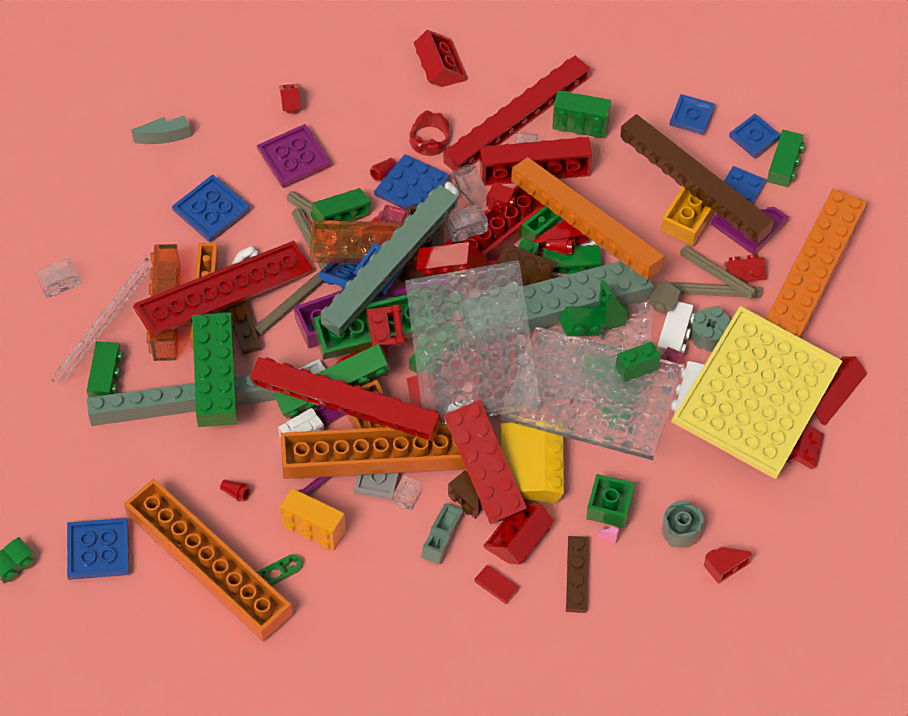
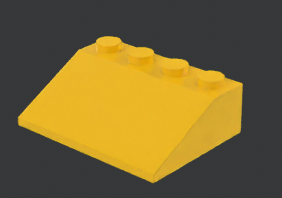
M547 421L501 423L499 445L522 498L556 504L564 494L563 424Z

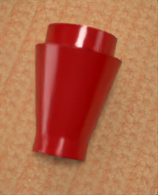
M388 158L372 165L370 169L371 177L375 181L383 180L396 165L395 160Z
M570 237L547 239L546 250L566 256L569 254L573 255L575 241L570 239Z
M224 479L220 485V490L226 492L239 502L246 501L250 496L251 488L247 483Z

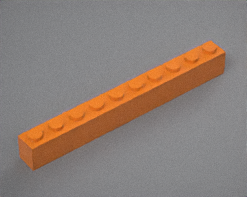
M527 157L512 167L511 181L540 201L541 204L548 207L556 215H559L597 245L607 250L611 255L622 261L623 264L633 269L638 275L649 280L663 269L665 258L663 254Z

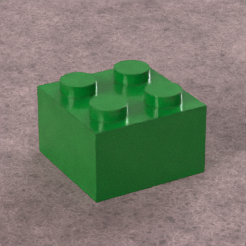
M596 474L587 507L586 519L625 528L634 495L635 483Z

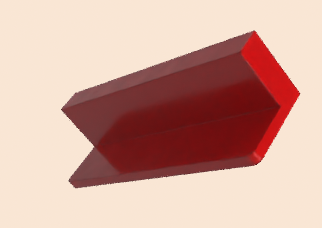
M843 356L840 359L842 360L840 367L812 414L817 416L822 425H826L867 375L857 357Z

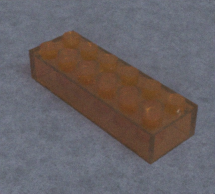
M311 220V262L359 264L374 242L382 246L386 240L389 241L393 237L394 231L398 227L401 228L404 223ZM418 250L406 262V265H417Z
M177 244L154 245V252L150 254L151 263H153L152 268H150L152 284H149V295L151 297L180 285L181 265ZM178 328L153 338L147 332L149 354L153 355L154 361L177 360Z

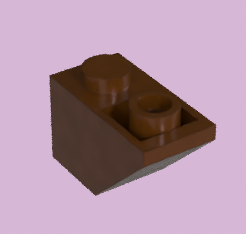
M464 470L448 484V496L453 502L457 501L467 515H471L476 519L478 517L479 497L468 472Z

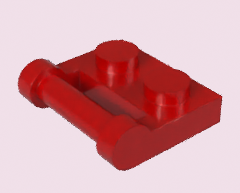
M401 305L367 309L366 313L372 347L377 344L381 347H389L407 343L406 337L403 334L400 314L402 312ZM393 314L396 338H391L387 315Z

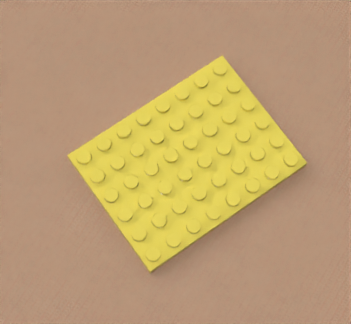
M740 306L671 422L776 479L840 367L842 360Z

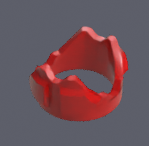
M428 110L421 113L410 131L409 142L411 147L417 153L425 156H434L442 153L449 144L450 125L448 120L441 113H432ZM435 127L444 133L445 140L442 142H437L434 139L424 141L421 137H414V135L422 128Z

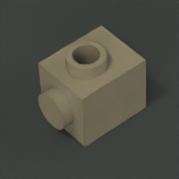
M668 281L655 284L648 304L659 313L673 311L681 291Z

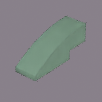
M185 116L168 122L165 117L131 129L133 141L138 144L170 143L191 137L190 125Z
M447 503L444 504L431 527L430 535L422 547L421 558L436 564L441 563L455 534L464 509Z

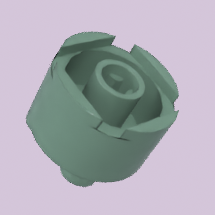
M720 307L704 308L695 313L692 322L691 340L699 349L703 348L707 349L708 352H713L731 322L728 315Z
M677 501L669 506L663 516L662 534L671 547H689L699 541L704 522L702 511L697 506L691 505L688 501Z

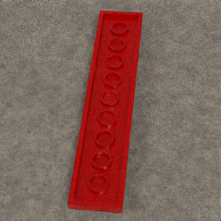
M291 241L136 302L133 305V309L153 338L192 322V315L215 313L312 273L313 268L296 242Z

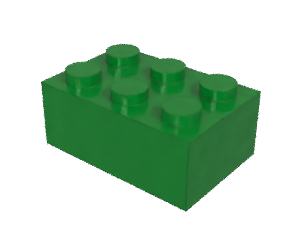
M558 90L553 107L552 129L605 139L610 119L611 100Z

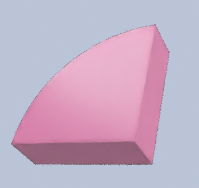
M603 527L599 530L597 537L616 544L619 528L609 527V529H604Z

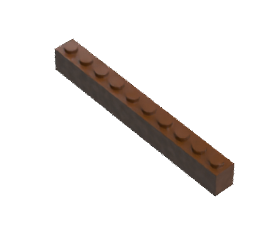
M635 114L621 126L620 137L625 143L630 144L639 154L644 155L650 163L658 166L664 174L672 177L678 185L686 188L692 196L700 199L706 207L714 210L720 218L728 221L733 228L742 232L747 239L758 244L772 231L774 220L639 115Z

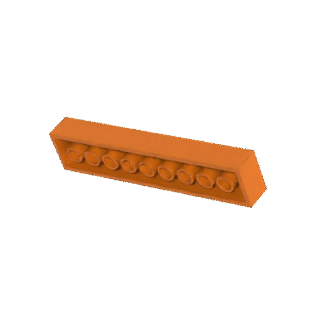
M832 188L766 320L802 339L864 215L867 201Z
M447 424L440 425L434 442L388 427L281 433L283 479L466 469Z
M154 478L124 503L126 514L262 641L266 640L293 615L291 604Z

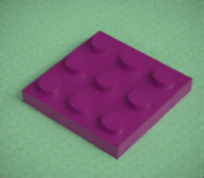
M306 124L257 145V150L282 188L331 166L329 159Z

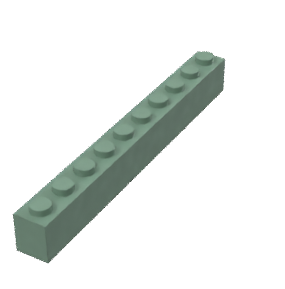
M442 185L432 189L425 202L419 203L414 214L408 215L404 225L401 228L398 227L394 231L393 237L382 244L381 250L370 257L369 263L359 269L357 276L347 282L342 293L335 295L332 304L329 307H324L320 314L321 324L340 337L457 207L458 196Z
M250 375L235 377L237 406L276 400L274 394L277 392L253 385ZM195 383L87 398V406L91 426L196 412Z

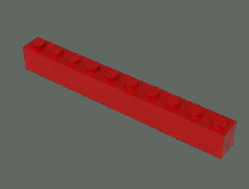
M576 55L565 60L560 67L553 69L549 75L541 78L531 88H527L523 94L515 97L507 106L501 107L492 117H488L481 125L474 127L466 136H462L458 142L448 146L443 152L444 164L457 175H460L480 160V147L502 144L552 107L558 90L572 92L589 79L590 67Z
M258 357L250 375V379L255 386L434 442L442 422L440 413L435 409H424L413 402L408 404L402 402L397 397H385L378 391L369 392L358 385L353 387L345 381H334L323 374L315 375L304 368L299 370L288 363H277L269 357L265 359Z

